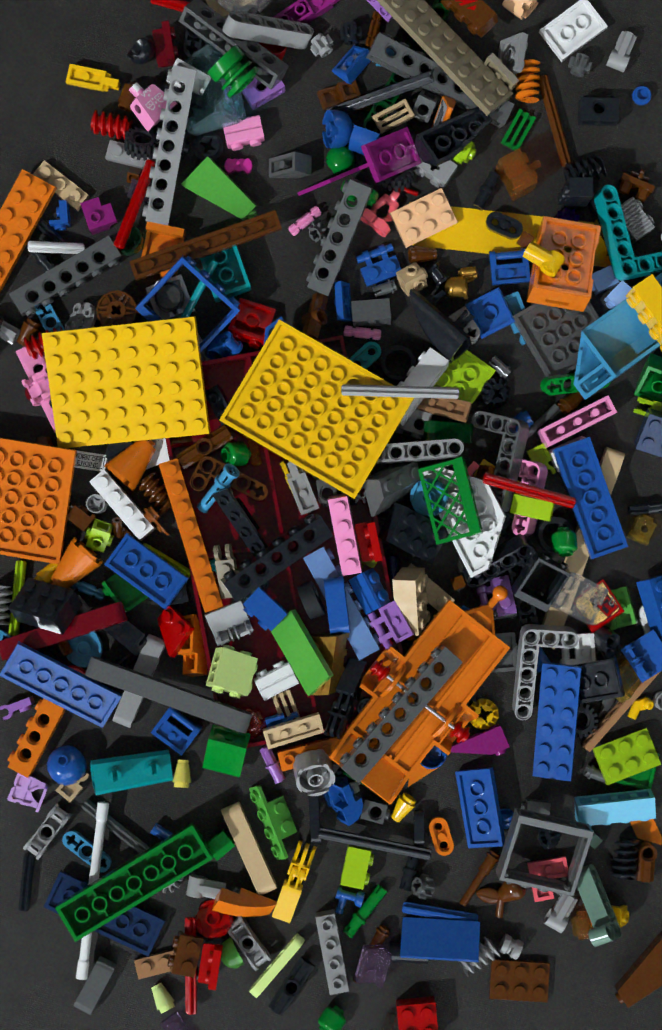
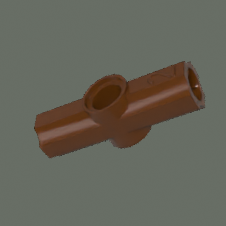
M320 293L312 295L308 313L302 316V323L304 325L302 333L316 341L318 340L321 326L327 323L325 310L328 297Z
M223 425L206 437L199 439L195 444L177 454L176 457L185 470L203 457L210 456L214 451L232 441L233 437L226 426ZM204 442L210 445V449L207 452L200 451V445Z

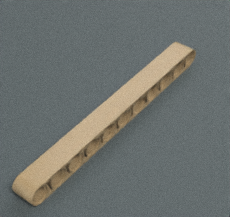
M606 447L599 464L611 496L625 453ZM578 524L575 530L578 549L573 553L574 555L565 557L564 563L569 566L568 569L571 576L549 610L545 613L541 625L564 626L589 557ZM548 633L545 639H551L554 634Z

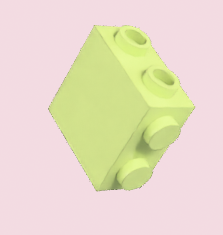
M223 645V647L215 649L206 686L212 687V691L217 693L227 692L229 697L240 699L241 696H248L252 690V679L257 671L258 658L252 657L250 652L234 651V647Z

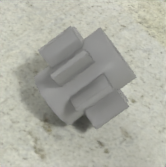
M320 33L311 40L310 50L315 57L320 55L321 58H324L333 51L331 46L334 45V41L329 34L324 37Z

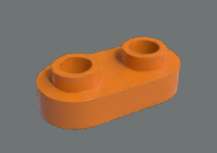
M434 817L429 822V831L434 848L439 855L447 856L454 849L449 826L444 818ZM441 823L442 827L435 829V824ZM441 842H447L445 848L440 847Z

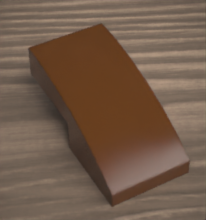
M356 80L352 84H348L345 81L339 82L336 86L318 90L317 92L323 111L329 107L361 96Z

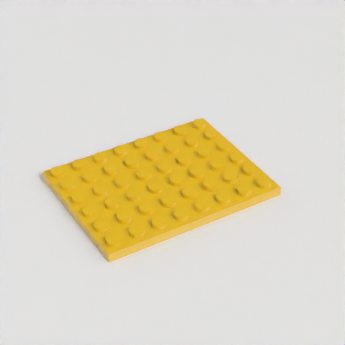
M196 316L42 333L58 447L71 448L210 433Z
M279 319L219 420L355 499L414 398L343 396L341 394V386L343 384L394 385Z

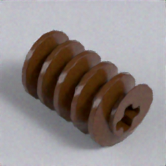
M152 472L139 483V485L141 484L139 490H146L144 496H151L149 502H156L154 508L158 509L161 507L159 514L162 515L169 511L172 506L167 490H163L165 484L159 485L158 483L161 478L154 479L156 472Z

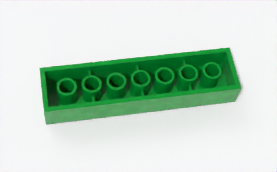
M192 822L59 902L55 909L73 940L77 942L211 861L213 854L195 823Z

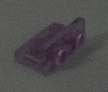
M383 944L363 945L354 977L357 984L375 983L379 989L383 988L387 979L388 968L392 961L391 953Z

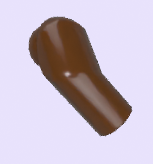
M116 517L112 519L115 537L123 539L126 533L133 537V532L127 527L122 526L121 518Z

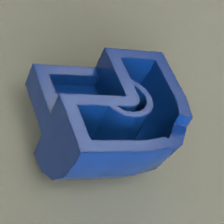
M354 125L349 142V150L364 155L361 146L382 136L374 131Z
M335 777L334 785L332 783L329 791L323 794L328 808L332 806L338 814L336 816L337 820L350 826L359 819L362 813V798L354 795V790L349 784L347 777Z

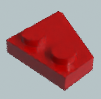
M169 605L167 610L164 609L157 620L168 655L175 658L195 628L173 605Z

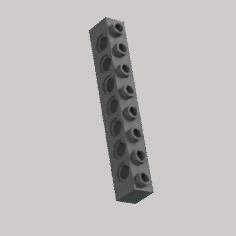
M379 32L366 56L367 59L405 79L423 74L420 67L424 66L432 73L434 82L424 85L422 88L441 98L445 95L455 99V105L466 111L478 107L463 90L461 92L455 90L454 84L456 83L434 60L432 61L427 58L426 54L421 51H413L404 42H396L387 33L381 34ZM386 49H392L394 56H389L386 53ZM403 58H409L411 60V65H406L403 61ZM437 76H443L445 83H440ZM510 99L489 114L492 118L491 124L498 128L506 124L514 106Z
M441 645L431 652L430 656L432 657L427 662L424 661L417 669L419 672L405 682L404 685L406 687L402 692L398 691L391 699L393 702L388 708L384 707L380 711L378 720L368 725L365 730L366 734L362 738L358 737L352 745L354 748L349 753H344L339 761L341 763L339 766L356 782L360 783L463 663L448 648ZM437 662H440L442 664L441 671L436 673L434 671V665ZM428 677V686L422 687L421 680ZM415 692L416 700L409 702L408 695ZM402 707L403 715L395 717V710ZM390 723V730L385 733L382 732L383 724ZM377 738V745L373 748L369 747L370 739ZM359 753H364L365 759L357 763L355 760L356 756Z

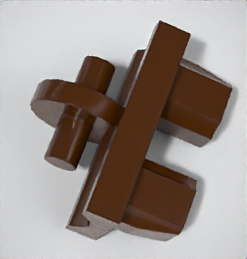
M641 168L639 173L633 170L630 175L623 173L618 181L620 183L618 193L627 196L632 188L637 190L635 200L638 199L643 203L653 192L655 186L648 183L650 177L645 176V169Z

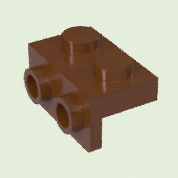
M180 930L177 936L174 935L172 942L174 952L173 955H169L168 967H170L171 974L195 977L203 937L184 934Z

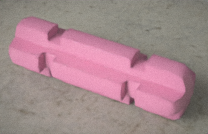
M314 206L310 209V212L300 217L296 224L293 223L289 226V232L296 236L301 229L306 228L314 221V218L317 219L322 214L321 210Z
M345 326L344 336L380 340L381 330Z

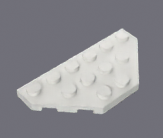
M444 468L441 474L451 479L454 471ZM432 470L423 472L425 479H435L437 475ZM439 476L438 480L442 482L446 487L449 480L443 478L442 476ZM469 476L483 534L452 542L470 577L473 578L490 568L506 515L491 486L484 484L481 479ZM451 483L448 488V494L455 498L459 488L454 483ZM450 497L446 506L447 510L453 502V499ZM456 501L451 512L460 517L464 510L463 505ZM445 510L439 514L441 520L446 514ZM449 513L444 524L453 529L458 518ZM461 520L456 531L461 534L468 533V524ZM446 528L448 534H450L451 530Z

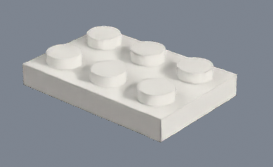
M579 0L541 28L539 34L559 60L563 62L606 30L608 26L588 0Z

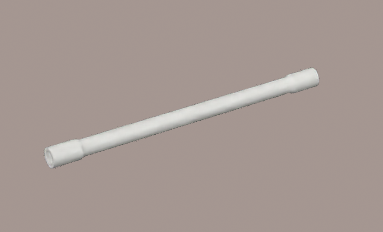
M108 802L97 803L96 827L88 885L99 879L105 826L109 810ZM92 932L81 939L76 979L87 980Z

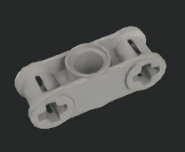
M56 803L23 849L30 851L39 860L72 814L66 813ZM44 827H49L52 830L51 836L44 835Z
M241 916L234 919L228 934L246 956L251 967L257 971L260 965L267 960L271 961L272 957L252 931L247 920ZM245 938H250L253 941V944L251 946H246L243 943V940Z

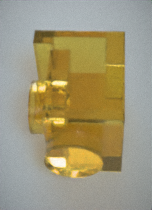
M647 515L638 516L627 538L644 546L648 545L657 524L653 523L654 519ZM643 525L647 527L645 533L641 531Z

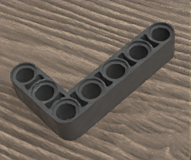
M484 411L475 412L472 416L474 427L503 434L494 475L517 481L529 433V425L527 422ZM518 425V426H519V429H518V431L516 432L515 428H516V426ZM509 462L510 467L507 470V463ZM491 486L497 500L501 501L500 506L504 513L508 512L511 508L514 492Z

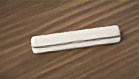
M28 241L29 252L78 254L85 250L83 243Z

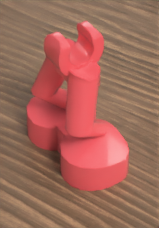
M393 190L390 196L387 194L381 196L371 209L365 208L361 221L371 226L380 236L386 237L391 231L387 222L392 221L390 213L399 207V203L396 201L399 199L400 193ZM385 204L389 205L387 216L377 217V210Z

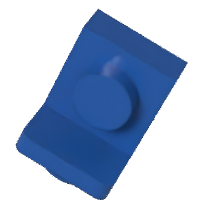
M59 200L56 214L57 218L60 219L49 220V225L57 231L66 230V227H71L69 203L67 200Z

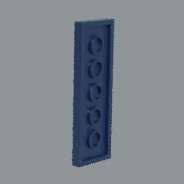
M61 870L44 904V908L58 914L55 909L57 904L88 886V883ZM134 906L96 929L95 932L149 957L166 919L138 906Z

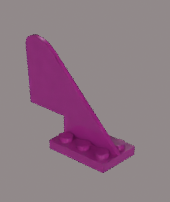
M408 127L361 146L367 161L366 164L297 192L298 196L367 167L370 168L373 179L377 183L421 164L422 162Z

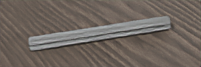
M343 384L341 386V394L343 396L457 399L459 397V388Z

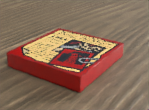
M604 579L573 599L572 602L592 633L625 612Z

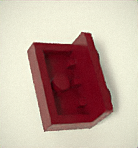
M162 21V29L152 31L158 68L173 66L176 57H179L177 45L174 46L173 39L176 38L175 29L170 27L169 21Z

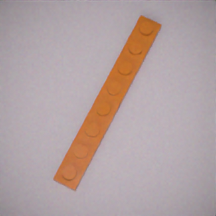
M178 459L160 463L159 468L204 613L222 608V600Z

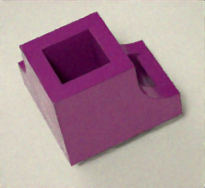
M99 197L80 203L92 235L109 230L111 225L118 223L111 203L102 206Z

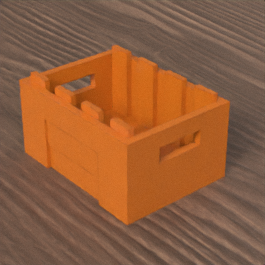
M543 216L537 232L536 244L548 251L555 250L561 253L565 258L562 265H567L568 270H563L560 267L554 277H550L544 274L538 265L533 263L527 302L584 312L592 294L594 280L592 279L601 226ZM569 247L571 252H565L564 248Z

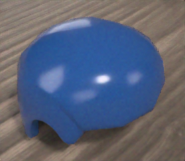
M434 745L420 764L426 769H436L444 764L447 754Z

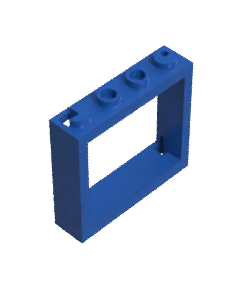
M182 255L135 309L148 321L163 320L147 303L174 273L184 265L231 308L224 318L199 343L201 353L240 311L238 306L240 303L233 296L228 297L224 293L226 290L218 282L214 284L210 280L211 276L204 269L200 271L195 266L197 263L190 256L185 257Z

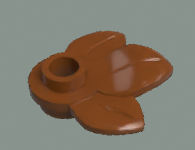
M152 506L146 507L144 509L146 512L144 517L150 523L153 522L160 533L163 532L169 536L170 534L158 522V519L161 518Z

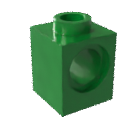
M224 828L206 843L213 854V858L217 861L236 845L233 838Z

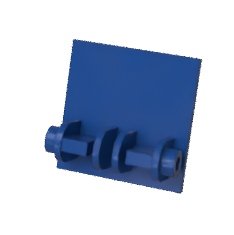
M654 629L621 649L642 683L662 671V641Z

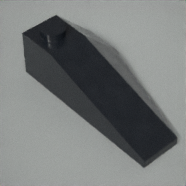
M477 107L417 134L415 140L418 155L424 163L434 166L453 159L492 122V118L489 115L486 116Z

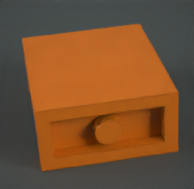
M147 221V233L142 256L184 242L186 237L185 229ZM169 270L160 272V276L163 277ZM178 270L174 273L173 277L177 276Z

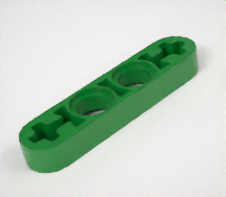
M575 373L547 376L540 384L541 390L548 395L579 392L573 385ZM570 379L571 385L568 388H564V382ZM551 383L558 385V387L550 386V389L547 388Z

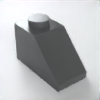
M291 152L269 158V178H301L311 175L310 155Z

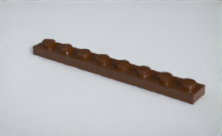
M276 210L131 260L129 263L137 281L171 269L182 255L185 257L190 256L193 260H197L280 231L282 227Z

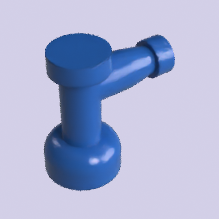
M338 887L335 898L339 899L335 912L343 914V908L347 899L354 901L355 906L361 908L365 892L359 891L355 894L342 890V887Z

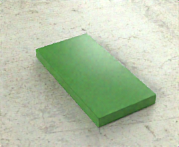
M296 609L290 610L271 633L306 694L310 696L334 674Z

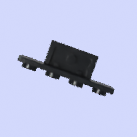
M229 488L215 492L213 494L214 499L252 555L256 556L255 553L259 549L267 548V544L258 532L260 527L239 497L235 498Z

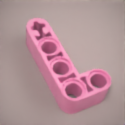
M522 459L518 476L522 477L521 482L544 489L548 474L546 465ZM535 467L538 468V473L536 476L534 474ZM514 514L512 523L513 533L515 535H532L536 528L537 519L530 517L524 519L526 516Z

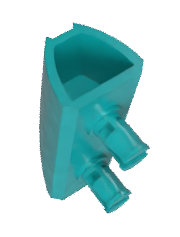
M169 750L91 760L90 762L95 795L173 780Z

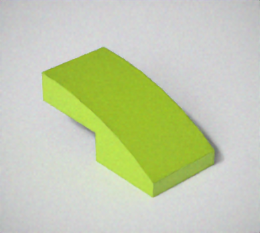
M514 494L510 513L551 522L555 504L537 498Z

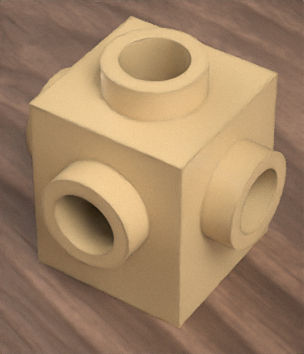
M416 262L396 272L398 284L407 296H410L409 293L412 288L418 292L428 286L426 280L428 274Z

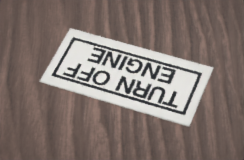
M77 451L75 468L101 472L105 469L106 455Z

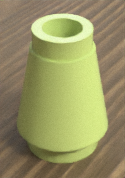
M162 982L151 988L156 1008L160 1010L161 1014L175 1007L174 999L162 985Z

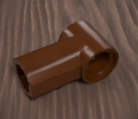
M641 841L636 846L639 849L637 852L636 880L648 883L654 882L657 850L650 842ZM644 849H651L648 855H643Z

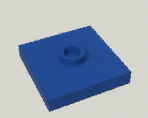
M500 287L465 304L467 310L474 316L473 320L480 329L481 339L515 322L514 315Z

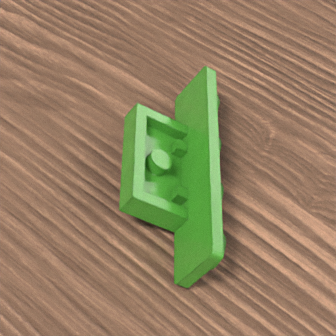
M252 786L249 788L251 792L250 797L258 810V818L262 821L265 828V836L269 839L272 846V854L277 860L287 859L288 854L282 839L296 833L297 830L284 796H279L267 802L261 786Z

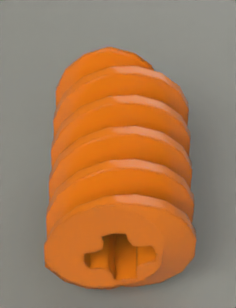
M534 59L524 60L525 65L522 72L516 74L519 82L515 87L517 92L515 98L525 103H536L539 101V98L534 97V95H538L539 91L534 90V88L539 87L540 84L534 81L540 79L539 75H535V73L540 72V68L535 66L539 65L540 61Z

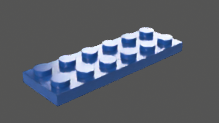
M587 437L553 449L552 451L567 494L576 499L573 511L590 559L628 547L591 438Z
M18 641L0 671L1 677L101 728L104 727L122 697L121 693Z
M550 662L542 663L532 776L572 781L582 666Z

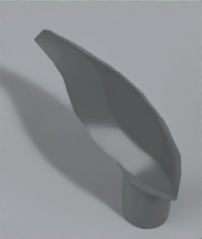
M616 698L602 700L601 709L597 717H602L611 708Z

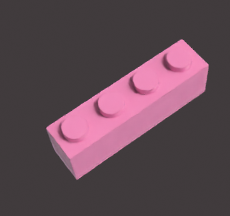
M608 395L537 431L541 442L548 448L617 413Z
M346 494L329 496L328 504L342 576L362 573V563L349 496Z

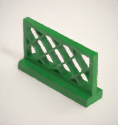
M458 457L454 458V460L418 469L436 545L483 534L465 458ZM453 465L454 473L451 479L441 474L445 466ZM432 470L437 473L432 484L425 480L423 472ZM439 476L449 480L444 490L434 486ZM451 483H454L459 488L455 498L446 493ZM432 488L442 492L437 502L432 501L429 497ZM444 495L453 499L448 510L439 505ZM456 501L462 504L464 508L460 517L451 512ZM437 506L446 511L442 521L434 517ZM449 513L458 518L453 529L444 524ZM461 520L468 524V533L461 534L456 531ZM443 525L450 529L451 532L447 538L440 540L438 532Z

